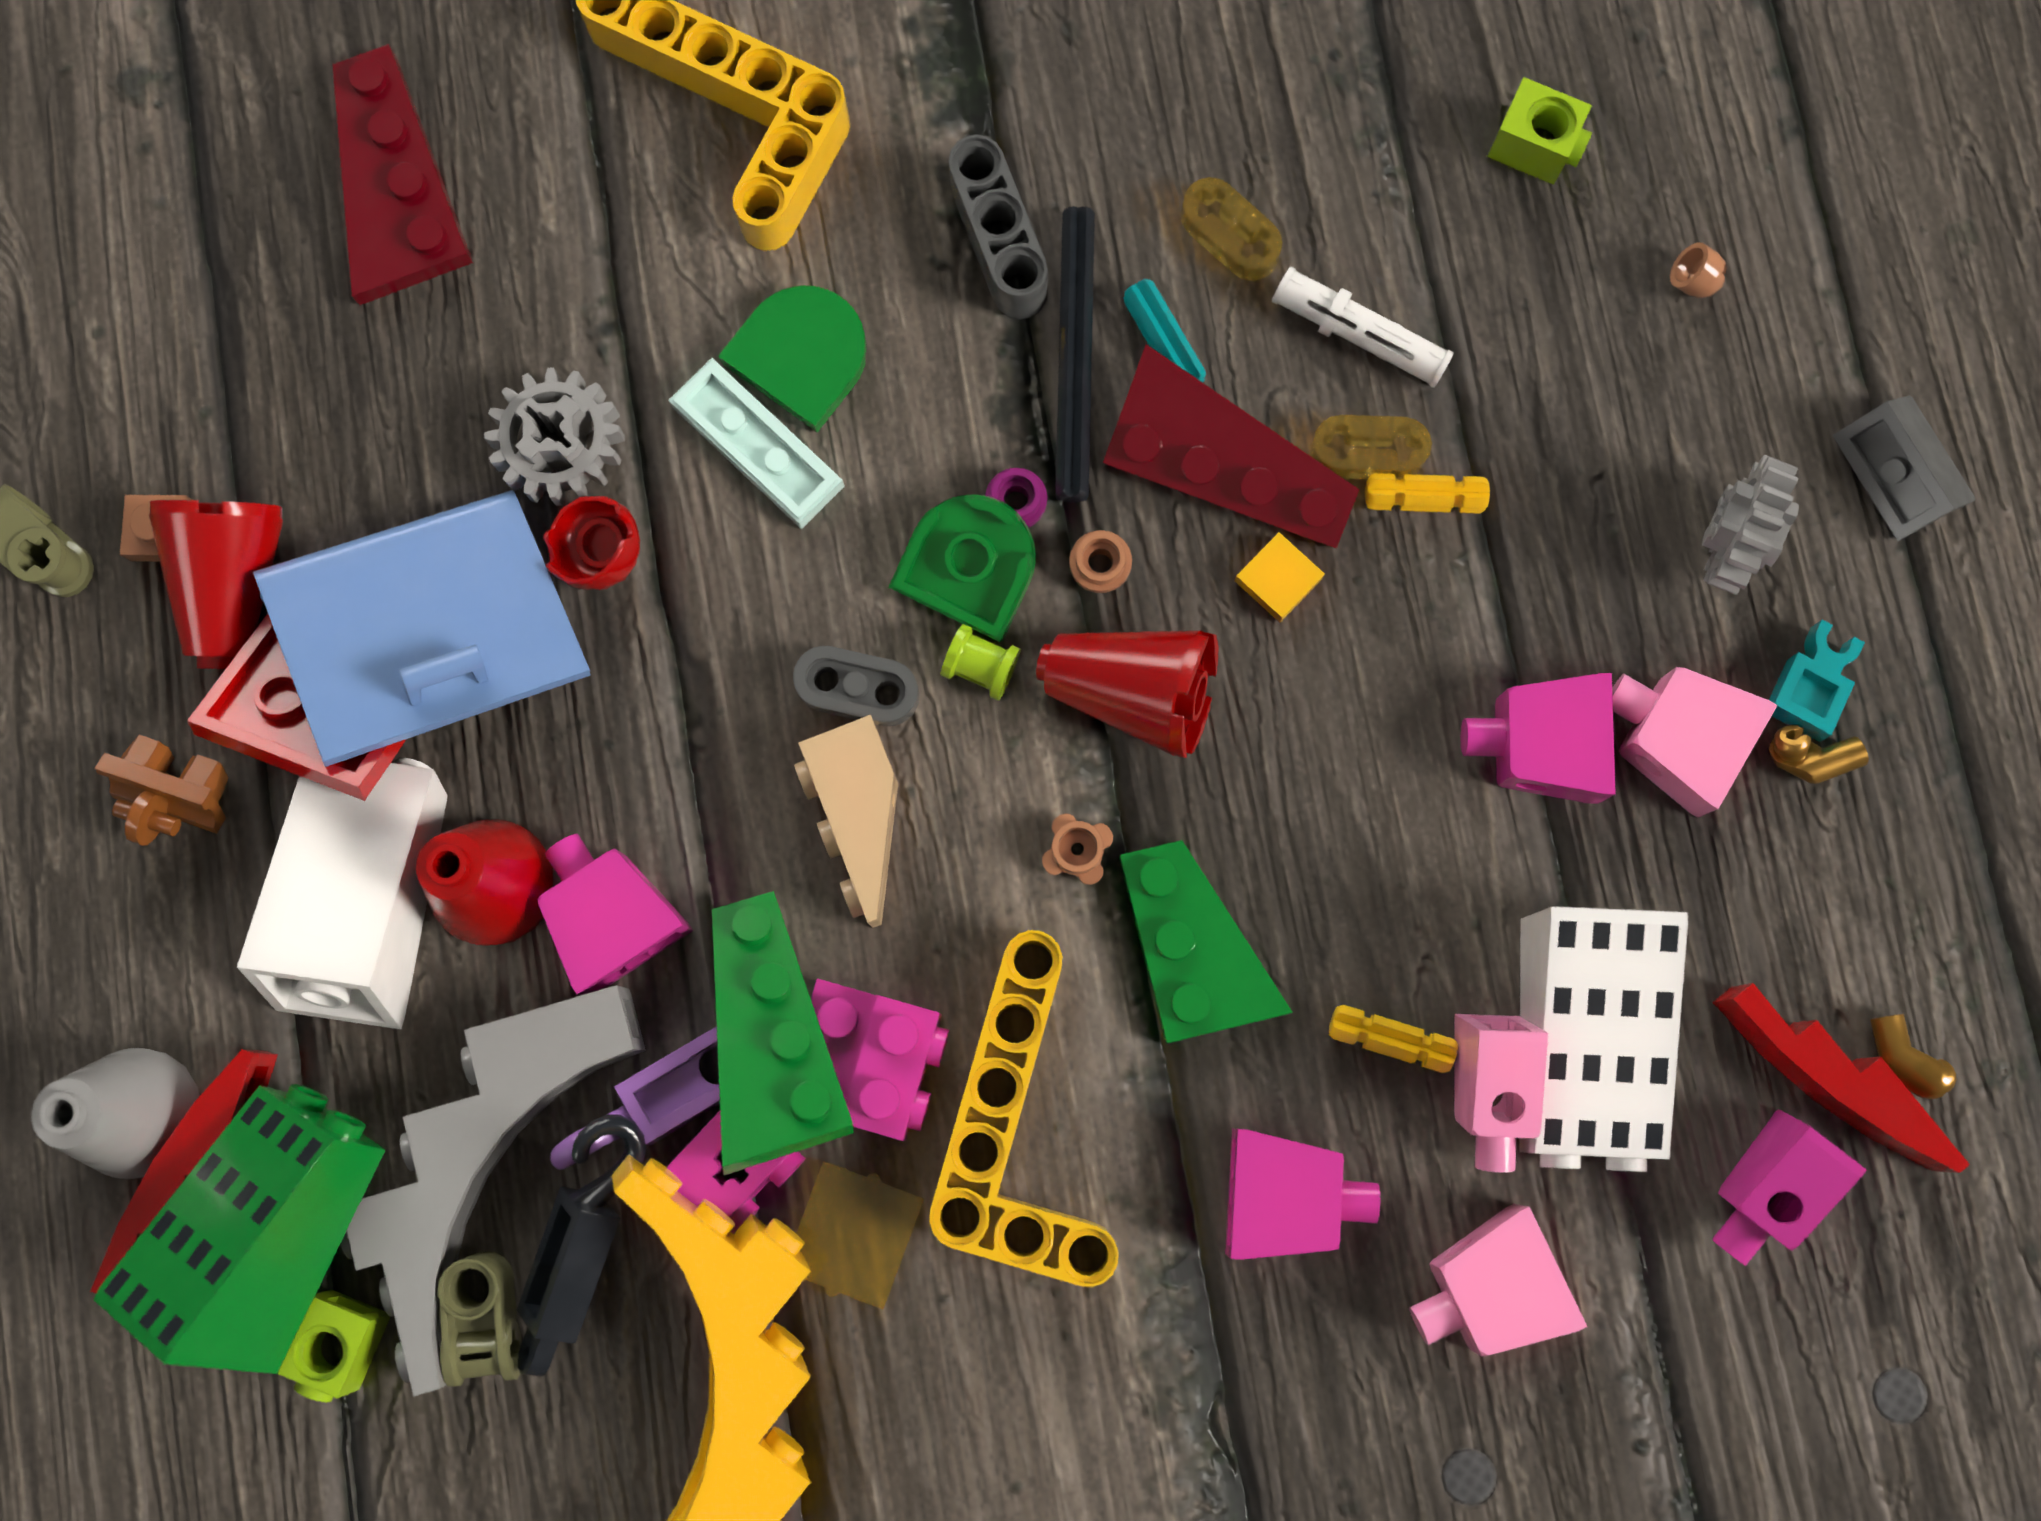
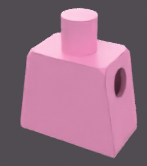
M1676 667L1661 677L1653 690L1626 674H1622L1612 687L1613 712L1633 723L1619 748V753L1697 818L1719 809L1777 707L1776 704L1767 699L1681 667Z
M1455 1014L1454 1039L1458 1042V1051L1454 1063L1455 1120L1468 1133L1476 1136V1169L1489 1172H1513L1516 1165V1138H1538L1541 1133L1548 1032L1520 1016ZM1503 1093L1499 1103L1492 1106L1494 1099Z
M1518 1204L1506 1207L1434 1258L1429 1265L1441 1293L1409 1307L1413 1321L1427 1345L1460 1330L1469 1349L1480 1356H1488L1574 1333L1587 1327L1530 1207Z

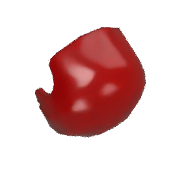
M580 496L560 509L550 530H547L543 535L550 562L545 564L547 570L565 583L580 590H605L624 581L635 567L640 552L639 531L630 510L616 500L606 496Z

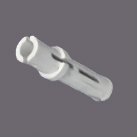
M1292 266L1289 267L1271 302L1280 304L1320 325L1318 332L1329 337L1333 332L1373 353L1380 359L1386 360L1422 379L1435 388L1454 352L1447 351L1405 329L1403 326L1350 299L1353 293L1343 288L1337 293L1301 274Z

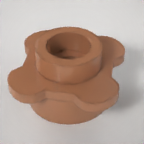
M1071 814L1059 815L1052 823V831L1055 835L1051 849L1046 851L1042 857L1044 869L1051 875H1059L1064 872L1077 876L1085 885L1097 883L1104 873L1101 866L1104 850L1110 847L1113 842L1112 831L1107 825L1102 823L1092 826L1083 821H1076L1075 817ZM1079 843L1083 846L1084 851L1081 855L1072 853L1071 848L1074 844Z

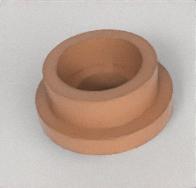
M1104 530L1092 531L1083 535L1074 544L1070 553V571L1075 581L1082 588L1094 593L1111 592L1119 588L1130 574L1132 566L1131 551L1126 542L1115 533ZM1097 554H1103L1110 558L1112 567L1103 573L1095 572L1089 566V560Z

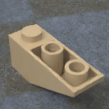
M870 714L799 742L798 744L805 760L794 764L807 799L819 796L827 819L818 822L817 826L829 857L832 859L842 855L850 878L840 882V886L853 918L864 914L867 923L872 928L882 925L898 782Z

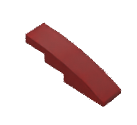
M1754 983L1732 986L1712 1002L1769 1063L1812 1100L1869 1139L1931 1171L1961 1173L1970 1165L1882 1057L1855 1058L1851 1062L1818 1020L1793 1022L1788 1026Z
M242 1049L195 1100L153 1159L123 1213L90 1292L97 1293L102 1283L259 1086H268L278 1054L268 1051Z

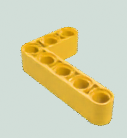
M576 0V5L591 39L601 49L769 127L735 188L732 197L733 208L743 236L754 248L769 251L784 246L793 236L850 129L849 114L844 89L840 81L832 74L674 0ZM608 8H618L610 15H600L602 11ZM661 32L671 33L663 40H651ZM711 57H725L722 62L716 65H703ZM765 81L779 82L776 87L770 90L760 91L756 89L759 84ZM825 105L832 107L829 113L822 116L808 114L811 109L817 106ZM797 155L805 158L796 167L787 168L780 166V163L789 156ZM771 206L777 208V211L767 219L759 220L751 217L755 210L761 207Z
M1028 930L1019 933L1010 940L1004 952L930 1209L929 1222L936 1238L950 1248L1078 1286L1094 1287L1106 1282L1113 1275L1118 1265L1119 1252L1114 1238L1106 1228L1095 1222L998 1194L1062 968V953L1059 944L1053 937L1042 931ZM1031 944L1040 945L1050 953L1052 966L1045 976L1038 979H1027L1018 973L1014 965L1015 957L1023 947ZM1012 1006L1023 1007L1028 1010L1035 1022L1031 1036L1019 1043H1009L1002 1039L997 1031V1020L1000 1014L1006 1008ZM993 1069H1004L1010 1072L1016 1082V1094L1013 1100L1002 1107H992L986 1104L979 1093V1082L982 1076ZM975 1132L991 1136L998 1148V1157L995 1164L983 1171L969 1168L961 1157V1145L964 1139ZM957 1197L972 1201L980 1215L977 1228L965 1235L949 1231L944 1225L942 1218L945 1204ZM1021 1216L1031 1217L1036 1220L1044 1233L1041 1245L1035 1251L1029 1253H1019L1013 1250L1008 1245L1005 1237L1007 1225L1013 1219ZM1085 1235L1101 1239L1107 1249L1103 1265L1091 1272L1080 1271L1073 1266L1069 1259V1249L1072 1243Z

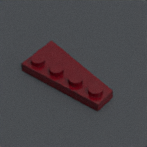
M387 44L332 64L352 297L359 305H363L472 264L473 260L397 57L390 45Z
M1147 344L1145 345L1103 463L1337 549L1360 489Z

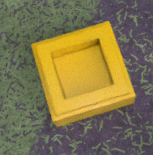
M1278 532L1236 575L1235 582L1280 623L1323 579L1325 573Z

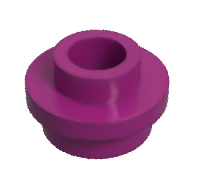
M1009 468L1001 471L990 481L985 495L1005 503V499L1009 494L1013 492L1023 493L1028 498V503L1025 507L1015 511L1025 521L1028 528L1033 526L1042 518L1047 507V491L1044 483L1035 473L1024 468Z

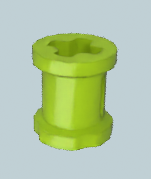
M962 624L947 651L940 674L949 680L956 675L989 690L991 698L999 701L1017 666L1021 648L1014 645L1008 649L1000 647L973 635L972 627Z

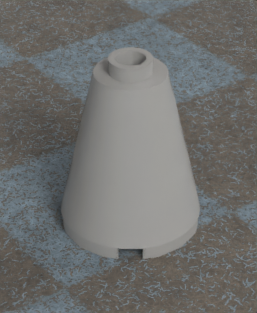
M145 1048L123 1049L110 1053L46 1086L34 1102L32 1124L36 1134L44 1143L102 1174L120 1179L144 1177L155 1156L199 1097V1090L187 1068L168 1054Z

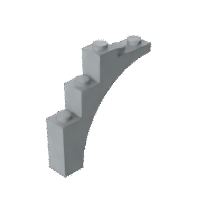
M618 985L464 1030L468 1046L461 1049L462 1066L471 1085H478L479 1095L403 1117L406 1132L400 1136L401 1153L407 1168L411 1172L416 1171L418 1182L362 1198L340 1244L346 1257L349 1259L353 1258L356 1271L381 1264L383 1266L385 1277H382L380 1280V1297L386 1313L390 1317L395 1316L400 1337V1343H397L395 1347L396 1365L402 1380L405 1383L410 1382L413 1397L447 1386L444 1382L440 1362L442 1331L438 1296L439 1280L444 1271L454 1262L458 1261L466 1224L494 1167L518 1133L557 1096L597 1070L646 1051L629 988Z

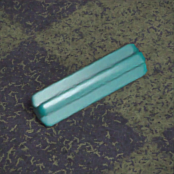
M1143 279L1126 289L1124 292V303L1148 345L1201 382H1204L1206 371L1155 283L1150 279Z

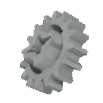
M547 368L545 382L537 384L530 374L526 373L522 375L525 390L518 394L514 390L505 387L501 391L509 405L505 410L490 408L488 414L499 425V429L485 432L484 439L492 448L498 450L489 457V460L498 472L506 471L502 479L513 491L524 486L525 495L530 501L535 503L547 491L550 499L556 506H563L565 491L573 490L578 497L588 496L585 484L591 479L602 486L608 483L601 468L604 464L620 465L621 458L610 445L625 441V434L619 425L612 424L620 417V414L612 401L604 402L606 394L597 382L585 389L586 382L579 372L573 370L566 382H562L554 368ZM521 424H523V438L517 443V435ZM544 426L551 433L556 432L558 435L563 436L570 445V448H566L559 441L555 442L547 438L540 427ZM594 429L593 441L588 450L586 436ZM554 470H565L557 473H551Z
M1763 455L1759 463L1755 462L1753 464L1748 479L1744 477L1742 481L1737 480L1734 486L1728 484L1718 501L1717 509L1702 540V546L1710 548L1709 552L1712 553L1704 567V570L1707 572L1703 580L1707 584L1737 595L1740 588L1745 589L1752 573L1756 575L1759 569H1763L1765 565L1772 567L1782 552L1783 543L1790 527L1797 518L1799 504L1792 502L1794 497L1790 495L1798 482V477H1795L1798 470L1797 467Z

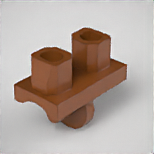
M138 735L122 754L121 758L104 753L94 769L99 775L109 778V793L112 798L117 799L112 808V815L126 820V839L132 843L145 846L150 844L160 832L172 837L175 836L180 830L181 822L216 834L218 833L226 819L218 802L229 779L223 765L216 760L196 755L191 757L179 778L166 774L174 760L169 747L160 741Z

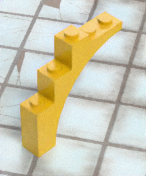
M629 1154L612 1174L614 1192L655 1230L683 1270L702 1314L709 1350L708 1407L698 1455L679 1501L666 1521H780L810 1484V1480L801 1458L804 1450L799 1443L776 1426H773L769 1433L767 1431L809 1380L810 1374L801 1355L805 1349L803 1344L778 1323L774 1322L769 1329H766V1326L811 1272L802 1252H800L805 1243L793 1230L778 1219L773 1218L767 1226L753 1214H750L735 1234H732L730 1231L734 1228L735 1223L721 1209L706 1199L697 1207L678 1192L682 1182L669 1169L652 1158L644 1166Z

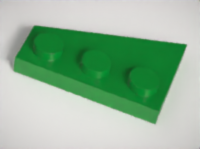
M1183 840L1120 855L1119 859L1165 1044L1293 1013Z

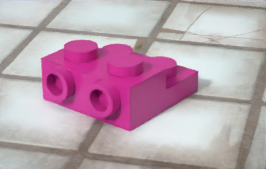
M817 978L811 1001L842 1089L853 1127L905 1141L909 1128L921 1131L927 1114L931 1093L921 1090L928 1065L939 1068L950 1031L949 1029L939 1027L942 1014Z

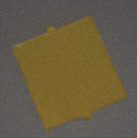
M823 1161L796 1233L805 1243L800 1252H802L811 1270L805 1280L825 1287L826 1293L830 1297H835L841 1293L884 1309L925 1198L882 1183L881 1177L877 1173H872L866 1177Z

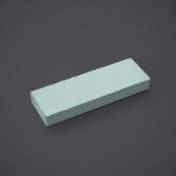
M713 358L668 400L674 410L801 529L844 487L843 480Z

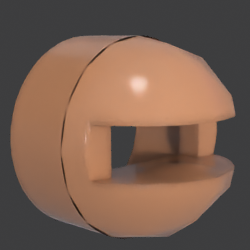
M1701 242L1694 243L1687 247L1674 262L1670 273V282L1674 287L1689 296L1696 298L1712 296L1724 284L1726 262L1718 252Z

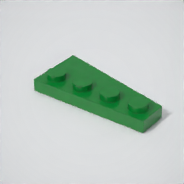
M774 891L712 909L723 1173L727 1175L853 1134V1122Z

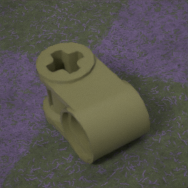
M3 484L0 488V563L21 580L31 584H38L42 589L57 597H71L79 594L88 586L92 579L94 570L92 557L86 549L81 547L54 524L52 518L37 504L11 486Z
M481 1251L456 1261L444 1271L439 1280L438 1296L442 1331L440 1362L444 1382L448 1387L461 1386L466 1378L501 1375L504 1380L509 1381L518 1380L521 1374L518 1369V1353L522 1337L517 1322L515 1277L512 1266L503 1256L495 1252ZM469 1268L479 1270L488 1279L490 1286L489 1295L485 1301H477L466 1292L464 1281Z

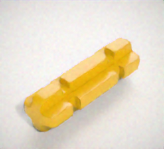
M1373 473L1369 475L1365 486L1366 506L1371 510H1392V506L1399 505L1401 511L1450 513L1451 508L1458 507L1460 513L1480 514L1488 507L1490 499L1488 479L1476 476H1463L1462 481L1457 482L1454 476L1404 474L1403 479L1398 480L1395 478V474Z
M1339 1005L1333 1012L1329 1025V1036L1332 1039L1351 1045L1356 1044L1358 1041L1362 1043V1048L1408 1063H1415L1416 1060L1422 1061L1421 1067L1440 1073L1450 1072L1455 1063L1458 1042L1453 1038L1437 1033H1430L1429 1036L1424 1035V1029L1376 1014L1371 1015L1370 1018L1365 1017V1011L1347 1005Z

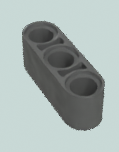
M966 136L957 141L951 149L949 156L950 180L954 201L998 309L1010 318H1030L1040 312L1047 298L1048 270L1045 257L1002 150L995 141L987 136ZM974 168L986 169L991 173L988 177L976 181L963 176L967 171ZM995 221L1007 222L1013 226L1010 231L1000 235L991 234L984 230L988 224ZM1018 274L1027 275L1035 281L1030 287L1021 290L1013 289L1005 283L1008 278Z

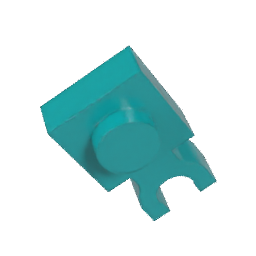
M1823 619L1810 628L1804 642L1805 655L1797 652L1787 659L1769 698V701L1777 705L1772 717L1787 725L1802 727L1804 729L1803 734H1807L1818 742L1830 737L1836 727L1855 685L1854 681L1841 675V672L1846 665L1853 662L1860 655L1865 644L1862 640L1853 637L1842 644L1839 653L1834 652L1827 644V635L1833 625Z

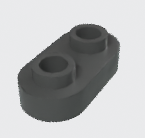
M817 646L805 652L799 658L794 668L793 682L798 695L808 707L819 712L854 720L871 714L875 725L889 727L899 725L908 720L914 714L919 703L920 694L916 678L908 667L898 661L833 646ZM825 672H833L839 677L837 686L831 691H821L816 687L818 677ZM885 686L897 688L900 691L899 699L892 705L880 704L877 701V694L881 688Z

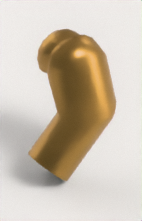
M1787 725L1777 730L1769 747L1771 757L1776 766L1812 784L1821 783L1866 766L1869 760L1864 744L1856 736L1822 748L1811 742V738L1807 734L1802 736L1804 729L1797 725Z
M1904 1014L1870 1019L1879 1057L1883 1058L1912 1094L1919 1098L1937 1099L1943 1097L1954 1088L1956 1072L1949 1062L1944 1059L1937 1060L1911 1046Z

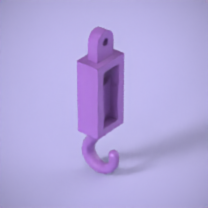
M717 1026L614 1086L624 1105L607 1115L620 1114L634 1121L643 1132L645 1143L652 1145L720 1104L719 1084L707 1082L702 1077L699 1069L703 1054L717 1047ZM583 1128L559 1142L552 1149L550 1161L554 1168L564 1170L576 1163L572 1159V1148L576 1137ZM617 1135L600 1137L592 1144L589 1155L620 1137Z

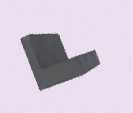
M1910 395L1886 401L1832 435L1897 541L1909 537L1945 515L1961 509L1976 500L1915 400Z

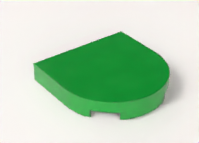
M794 286L780 290L766 298L745 321L718 357L721 364L818 433L858 382L865 367L866 338L858 314L841 296L817 286Z
M966 494L949 498L927 511L918 522L888 588L1001 642L1007 634L1033 577L1035 547L1032 535L1021 516L1009 505L996 498L979 494Z

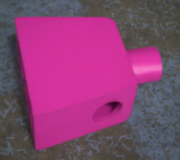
M1612 673L1592 674L1506 689L1496 698L1495 718L1463 719L1460 734L1462 755L1496 757V780L1498 786L1589 804H1599L1615 795Z
M573 834L558 841L545 852V856L561 879V882L541 894L538 898V905L570 984L577 995L582 996L607 988L693 931L683 916L637 866L620 851L612 849L594 860L579 834Z
M1777 1109L1720 1186L1718 1194L1733 1205L1736 1210L1712 1240L1744 1266L1749 1263L1770 1235L1792 1251L1807 1238L1867 1170L1812 1127ZM1776 1194L1774 1200L1768 1204L1769 1199Z
M1232 1128L1225 1254L1230 1259L1242 1260L1337 1250L1340 1245L1341 1221L1378 1222L1380 1212L1379 1184L1343 1180L1344 1157L1342 1153L1251 1130Z

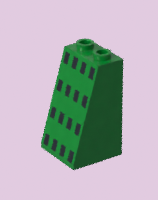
M291 1084L288 1091L285 1092L259 1086L102 1283L93 1300L163 1364L277 1374L385 1152L384 1148L363 1134L366 1125L362 1121L343 1112L328 1110L325 1108L328 1098L311 1088Z

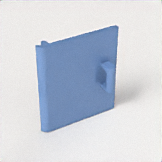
M513 490L253 572L260 590V598L266 606L325 767L591 676L589 666Z

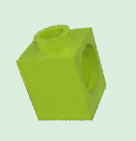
M1523 77L1487 157L1554 185L1565 164L1577 167L1588 145L1592 132L1582 127L1592 105ZM1534 128L1548 130L1555 139L1549 140L1540 137L1534 131Z
M334 1290L317 1293L277 1374L296 1381L293 1387L295 1392L319 1402L329 1403L332 1402L333 1398L338 1399L358 1391L390 1316L383 1310ZM327 1332L338 1337L343 1347L342 1360L337 1367L329 1364L322 1355L321 1344Z

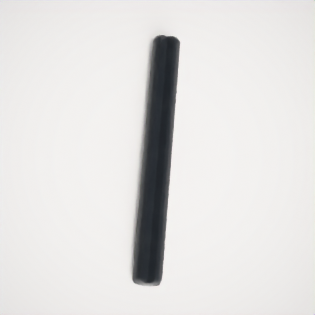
M1070 206L1065 208L1062 213L1055 496L1057 500L1067 503L1084 502L1089 495L1095 212L1086 206Z

